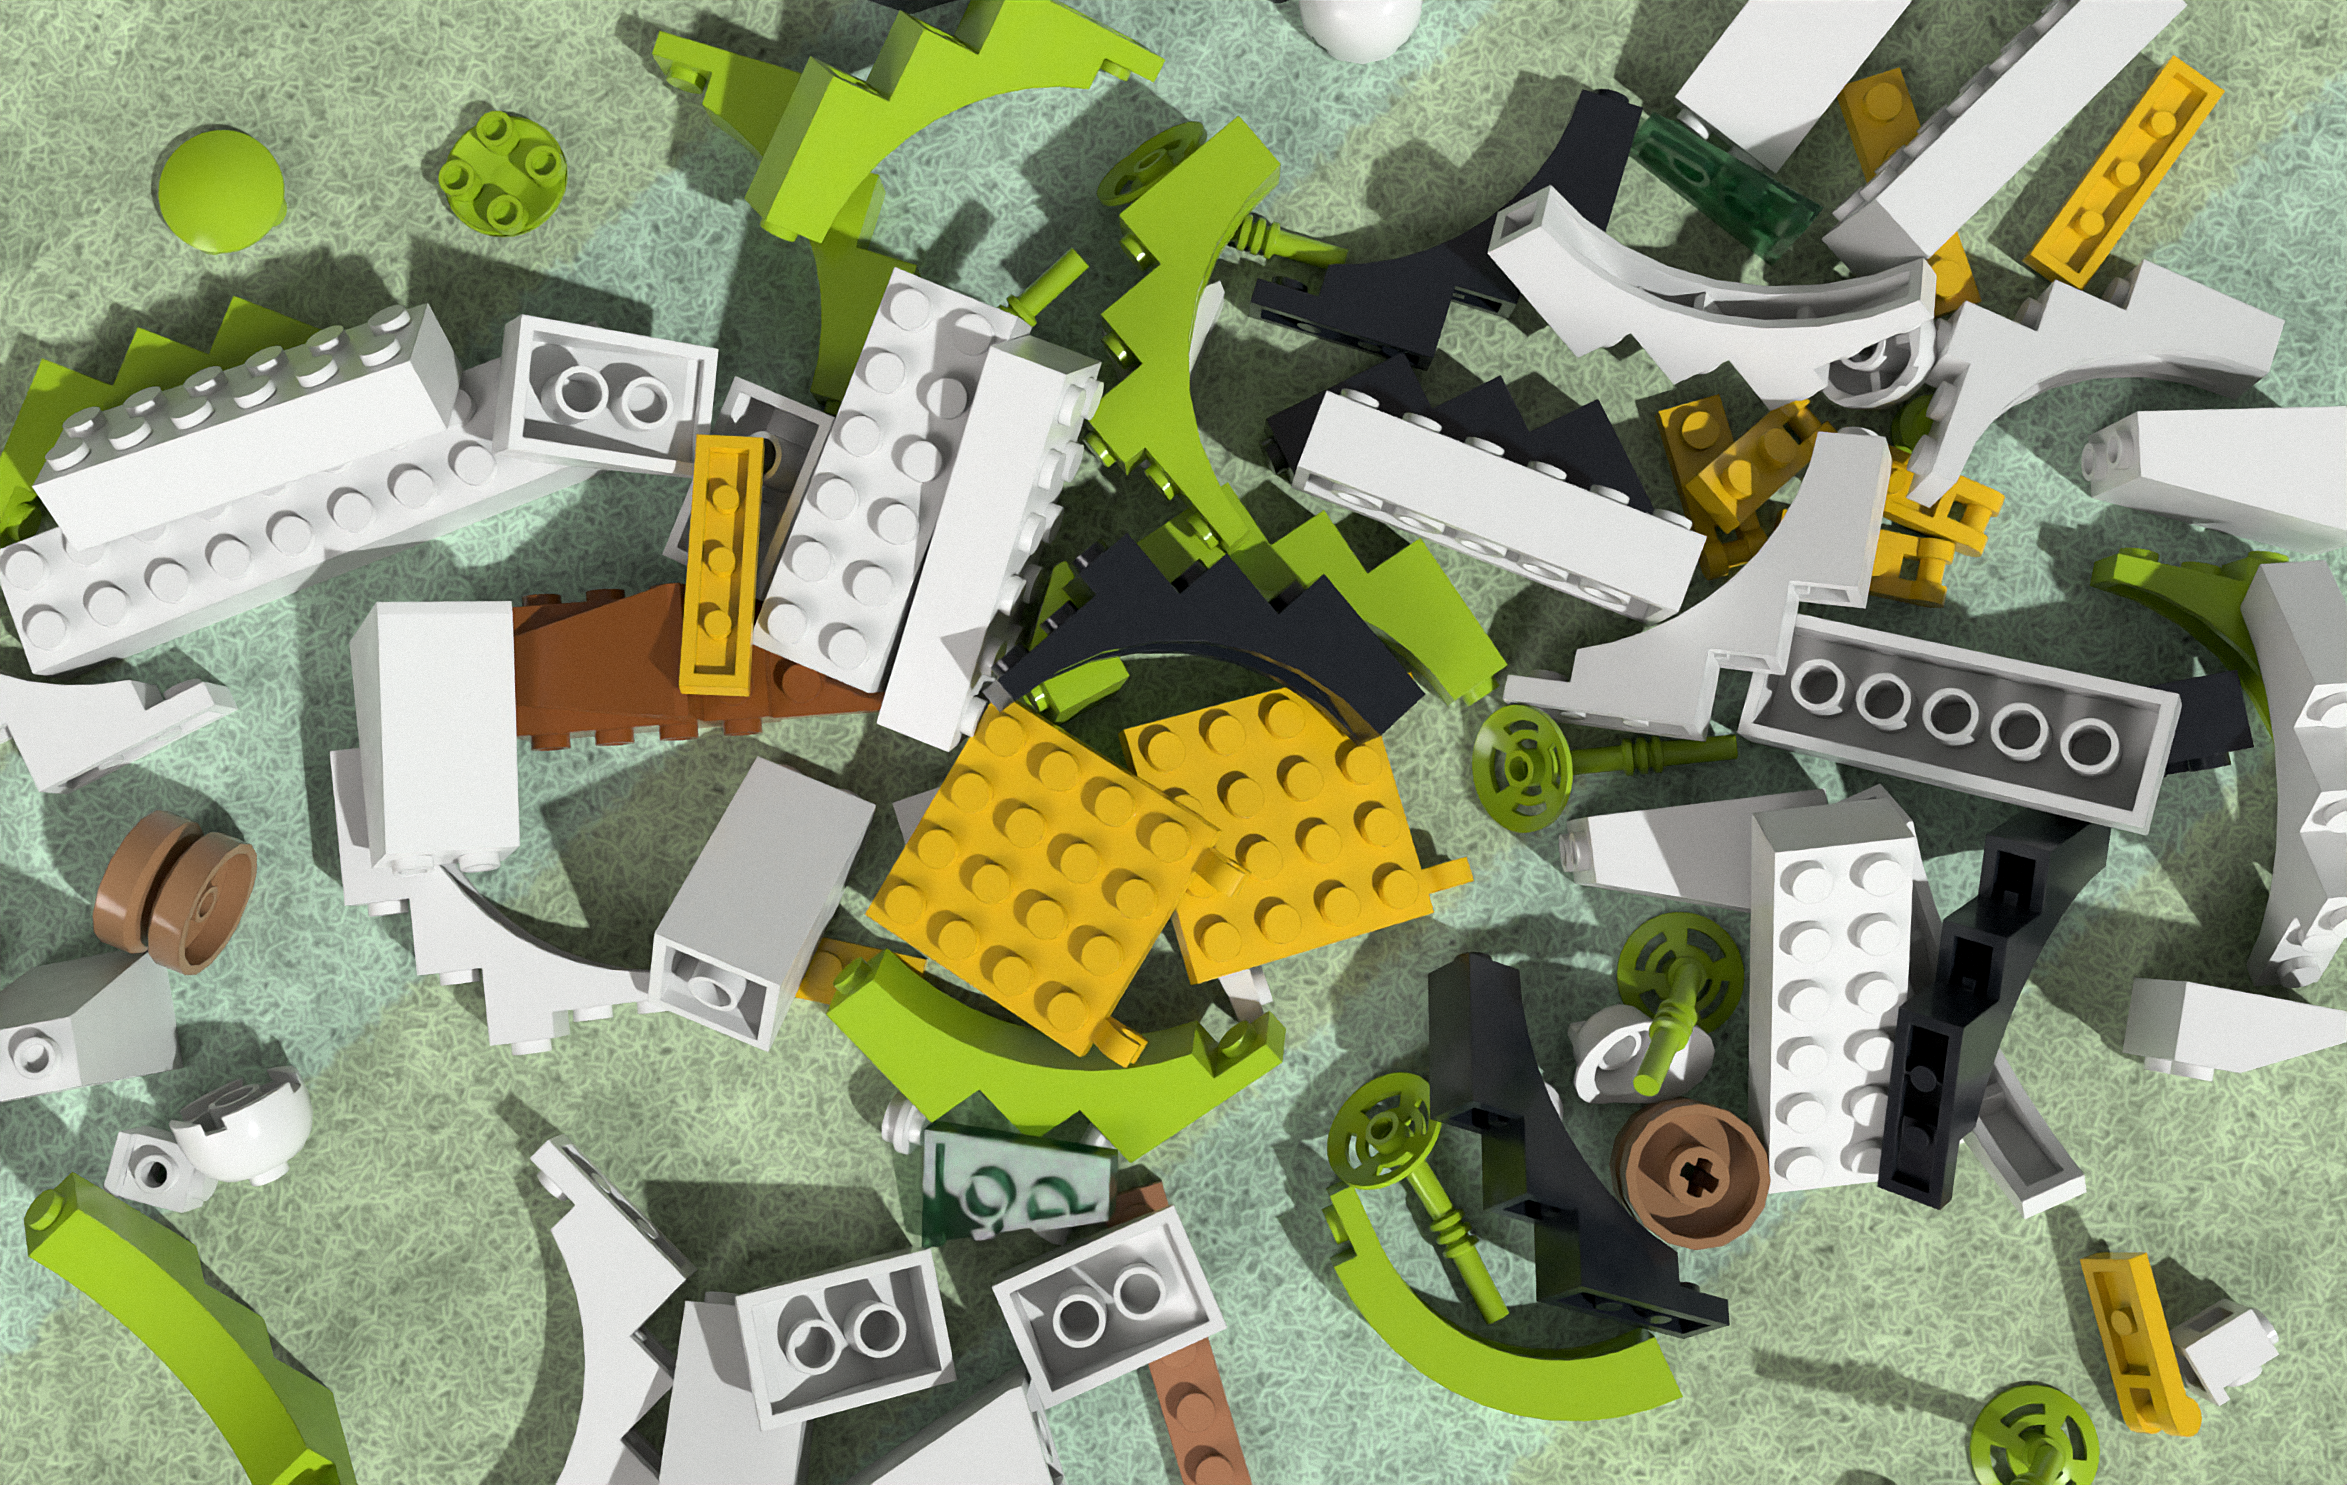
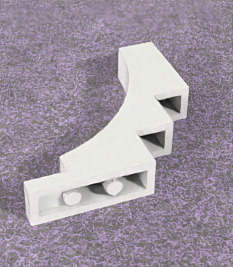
M1844 427L1839 429L1838 433L1818 432L1809 467L1799 491L1784 518L1759 552L1732 579L1702 602L1652 629L1612 643L1577 649L1570 682H1567L1568 678L1566 676L1548 670H1531L1529 677L1508 675L1503 700L1508 706L1525 704L1537 707L1548 714L1555 722L1706 742L1720 668L1785 675L1799 602L1866 609L1893 463L1886 437L1878 436L1875 432L1860 427Z
M0 669V744L14 738L39 792L69 794L238 710V707L228 687L202 682L201 679H191L172 686L163 693L164 701L157 685L134 680L97 685H57L25 679Z
M561 1134L548 1139L530 1157L541 1170L537 1174L541 1184L559 1200L565 1201L569 1198L575 1204L550 1230L566 1262L577 1295L583 1327L585 1355L583 1400L577 1430L565 1467L556 1485H658L662 1454L634 1425L673 1387L677 1358L644 1324L698 1269L565 1134Z

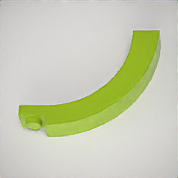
M1343 1181L1326 1188L1332 1204L1321 1209L1337 1245L1350 1240L1352 1248L1330 1257L1331 1263L1349 1297L1370 1326L1398 1355L1419 1372L1451 1392L1489 1408L1517 1416L1549 1421H1593L1619 1418L1651 1410L1683 1397L1655 1336L1646 1329L1636 1328L1609 1340L1585 1346L1553 1349L1511 1345L1483 1337L1461 1327L1426 1303L1402 1279L1382 1248L1355 1188Z

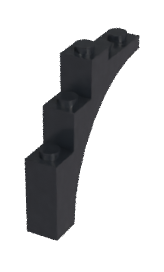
M1128 533L1110 548L1102 538H1099L1070 563L1079 574L1062 589L1072 601L1068 600L1039 625L1048 636L1031 651L1022 642H1019L990 667L998 676V679L983 691L985 696L1001 712L1041 683L1088 663L1132 654H1189L1233 663L1281 683L1320 709L1357 746L1384 734L1425 695L1423 690L1325 574L1305 586L1296 578L1271 600L1267 601L1229 555L1225 554L1209 567L1199 558L1170 583Z

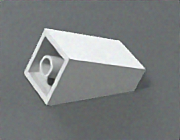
M1749 0L1675 96L1673 103L1682 109L1676 119L1702 140L1706 141L1710 134L1713 133L1732 147L1727 153L1726 158L1752 178L1756 179L1761 171L1772 178L1912 0Z
M2347 406L2137 411L2088 436L2089 443L2085 445L2082 452L2081 468L2085 480L2091 481V498L2307 555L2323 554L2347 546Z
M376 602L349 642L371 869L392 868L393 875L398 877L425 875L434 871V865L459 863L460 871L467 873L497 869L501 866L500 861H504L520 846L512 602Z
M757 756L654 933L647 1002L768 1052L866 847L876 805L861 799L850 790L836 789L807 777L792 766L776 764Z
M1825 788L1569 820L1567 821L1568 833L1559 835L1561 864L1564 872H1573L1575 884L1751 913L1752 813L1826 805Z
M119 950L32 967L0 991V1102L58 1093L184 1068L168 971L166 967L158 965L153 961L148 950L144 953L133 954Z
M710 1291L705 1292L704 1302L685 1301L658 1485H808L814 1419L760 1432L734 1296L738 1294Z
M1021 1363L1005 1372L841 1485H1067V1481L1043 1404L1025 1363Z

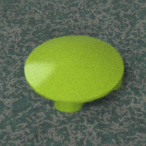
M490 111L481 116L477 124L457 140L448 155L446 163L439 171L438 182L440 188L445 192L451 209L465 225L487 236L506 238L528 233L538 228L553 215L566 191L568 169L561 146L543 126L529 119L509 116L502 111Z
M213 130L188 139L172 153L161 173L158 198L160 209L167 225L186 244L208 255L237 252L252 246L261 240L272 227L279 225L287 213V203L284 199V179L278 162L263 144L241 132Z

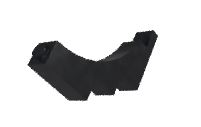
M1582 89L1571 111L1563 135L1554 151L1523 189L1488 219L1451 240L1430 249L1396 259L1363 264H1329L1319 297L1307 293L1308 287L1305 284L1288 277L1274 276L1271 282L1257 278L1250 301L1248 317L1385 359L1404 352L1411 367L1427 371L1434 358L1451 302L1509 319L1517 305L1520 290L1488 254L1499 211L1552 185L1583 218L1606 232L1643 107L1630 104L1629 99L1617 91L1595 89L1593 92Z
M1404 352L1266 418L1264 432L1267 438L1259 441L1261 451L1273 474L1276 476L1285 472L1292 486L1299 460L1326 391L1340 395L1342 389H1351L1379 402L1377 410L1400 419L1403 418L1404 413L1424 416L1441 425V435L1465 443L1467 437H1476L1489 441L1504 450L1502 458L1525 467L1528 466L1529 461L1549 464L1567 474L1566 483L1590 491L1592 485L1605 486L1628 496L1630 500L1627 506L1650 515L1655 510L1599 399L1529 432L1501 375L1432 408Z
M2027 807L1986 834L1978 895L1943 919L1935 981L1902 1004L1898 1009L1877 1187L1937 1210H1941L1952 1200L1959 1142L1976 1127L1991 1070L2021 991L2044 945L2065 911L2089 881L2106 867L2112 827Z
M1466 952L1457 955L1454 961L1429 973L1430 1119L1481 1134L1483 1210L1534 1224L1536 1301L1681 1339L1729 1326L1728 1299L1700 1292V1286L1695 1283L1680 1282L1678 1252L1650 1233L1622 1207L1586 1163L1566 1131L1550 1099L1531 1045L1522 1003L1519 969L1495 962L1490 955L1485 953Z

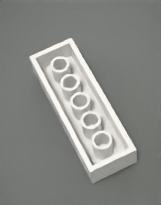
M2051 0L2041 10L2043 14L2033 24L2029 23L2001 48L2000 52L2002 54L1991 65L1989 63L1985 65L1958 90L1960 92L1959 96L1949 105L1945 104L1917 130L1918 135L1907 146L1904 144L1874 171L1877 175L1864 187L1860 186L1832 212L1839 222L1821 240L1857 278L1874 275L1922 257L1925 260L1929 259L2152 41L2187 4L2183 0Z
M896 267L894 268L754 626L753 645L867 693L886 692L989 347L1030 334L1032 326L1018 316Z
M428 303L407 310L403 305H394L374 314L368 320V323L347 330L340 325L331 326L315 333L305 344L285 351L281 346L268 347L252 355L243 365L225 371L219 366L209 367L193 374L183 385L162 391L157 386L149 387L130 396L123 405L101 411L99 407H89L73 414L63 423L64 429L55 446L46 454V462L32 487L75 551L79 552L448 429L464 369Z
M1031 335L989 347L876 724L947 752L951 751L967 737L974 736L978 722L991 702L983 691L998 679V676L990 667L1019 642H1024L1026 628L1020 626L1019 622L1025 603L1032 604L1043 583L1045 568L1038 566L1044 543L1051 544L1063 520L1064 507L1057 505L1064 481L1070 483L1073 480L1083 457L1084 446L1077 443L1084 418L1087 420L1092 419L1102 397L1104 383L1096 380L1102 364L1101 361Z
M1342 389L1340 395L1326 391L1299 460L1291 488L1649 626H1653L1679 612L1707 536L1690 530L1692 522L1689 519L1662 509H1655L1653 514L1650 515L1627 506L1630 500L1628 496L1605 486L1592 485L1590 491L1566 483L1567 474L1546 463L1529 461L1528 466L1525 467L1502 458L1504 450L1489 441L1476 437H1467L1465 443L1441 435V425L1424 416L1404 413L1403 418L1400 419L1377 410L1379 402L1364 393L1351 389Z
M1797 613L1786 674L1776 675L1753 672L1737 733L1753 743L2148 836L2182 703L2180 695L2177 693Z
M1888 798L1752 813L1748 1126L1752 1128L1767 1154L1771 1179L1768 1190L1769 1194L1878 1181L1898 1009L1907 1001L1915 848V836Z

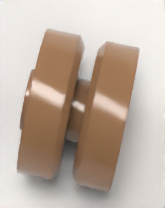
M154 811L141 819L127 834L108 864L98 888L94 905V933L103 943L131 954L144 953L148 950L150 957L156 964L183 975H197L212 964L228 944L248 903L257 874V854L252 844L222 832H210L204 836V832L197 822L169 811Z
M1682 1096L1650 1103L1631 1114L1615 1137L1609 1162L1613 1191L1624 1209L1641 1225L1665 1242L1693 1250L1721 1247L1746 1233L1765 1207L1771 1182L1766 1151L1750 1126L1728 1110ZM1686 1162L1694 1165V1172L1687 1180L1680 1176L1681 1169Z

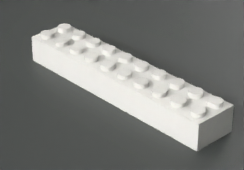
M596 321L585 324L586 326L602 328ZM501 357L463 371L448 429L79 552L75 551L60 527H56L0 549V585L32 673L69 680L611 470L555 465L491 455Z

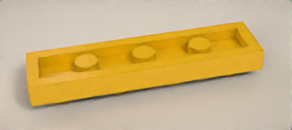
M2175 55L2164 62L2022 259V262L2050 282L2056 279L2082 291L2225 91Z
M1900 67L1848 83L1837 95L1867 183L1877 175L1874 171L1904 144L1907 146L1918 135L1917 130L1921 127ZM1955 232L1926 260L1937 275L1933 319L1955 313L1965 300L1975 305L1982 301L1959 234Z
M696 434L679 675L681 694L750 695L765 452L763 437Z

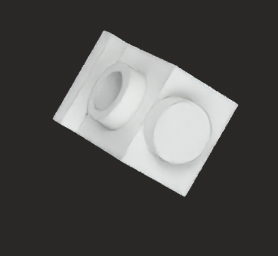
M145 1125L118 1132L103 1190L116 1198L121 1197L184 1213L202 1207L203 1201H207L214 1193L218 1180L210 1179L190 1164L179 1148L172 1132ZM161 1164L167 1170V1178L164 1183L156 1182Z
M2225 1298L2169 1331L2180 1374L2193 1394L2217 1406H2221L2230 1400L2224 1387L2241 1386L2254 1380L2262 1372L2261 1365L2279 1355L2274 1347V1344L2279 1341L2278 1335L2264 1314L2256 1308H2249Z

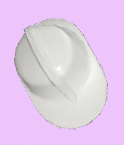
M1616 1004L1606 1007L1592 1015L1587 1021L1571 1023L1567 1030L1568 1037L1573 1045V1056L1577 1065L1574 1078L1577 1095L1586 1102L1595 1104H1649L1681 1096L1701 1082L1711 1068L1715 1053L1711 1037L1699 1026L1695 1025L1685 1048L1675 1053L1659 1092L1654 1096H1645L1635 1090L1633 1079L1651 1042L1649 1027L1653 1020L1634 1006Z

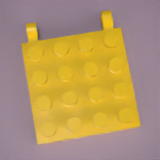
M1287 687L1135 726L1118 733L1128 771L1223 830L1212 848L1252 872L1238 895L1233 893L1232 897L1217 890L1202 879L1200 875L1196 874L1172 913L1171 919L1190 985L1206 982L1432 914L1434 910L1429 894L1474 881L1467 856L1421 869L1382 736L1357 746L1320 709Z
M1018 700L1001 712L990 702L978 722L974 736L968 739L865 915L1077 1056L1087 1055L1094 1043L1108 1058L1127 1068L1130 1062L1136 1063L1149 1040L1110 1015L1195 875H1200L1211 886L1232 897L1233 893L1235 895L1240 893L1252 872L1212 848L1223 831Z

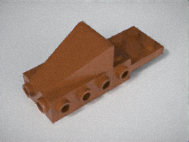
M667 583L649 587V590L626 598L625 590L623 589L590 590L586 592V601L562 603L561 595L534 594L523 596L522 606L512 607L517 739L531 742V751L570 749L571 738L595 737L596 746L628 745L635 743L634 733L659 732L660 741L691 740L699 738L698 728L722 726L724 736L755 735L763 733L762 723L781 722V720L880 712L885 692L867 693L756 645L752 646L749 696L681 694L679 675L686 584ZM755 598L754 626L764 601Z

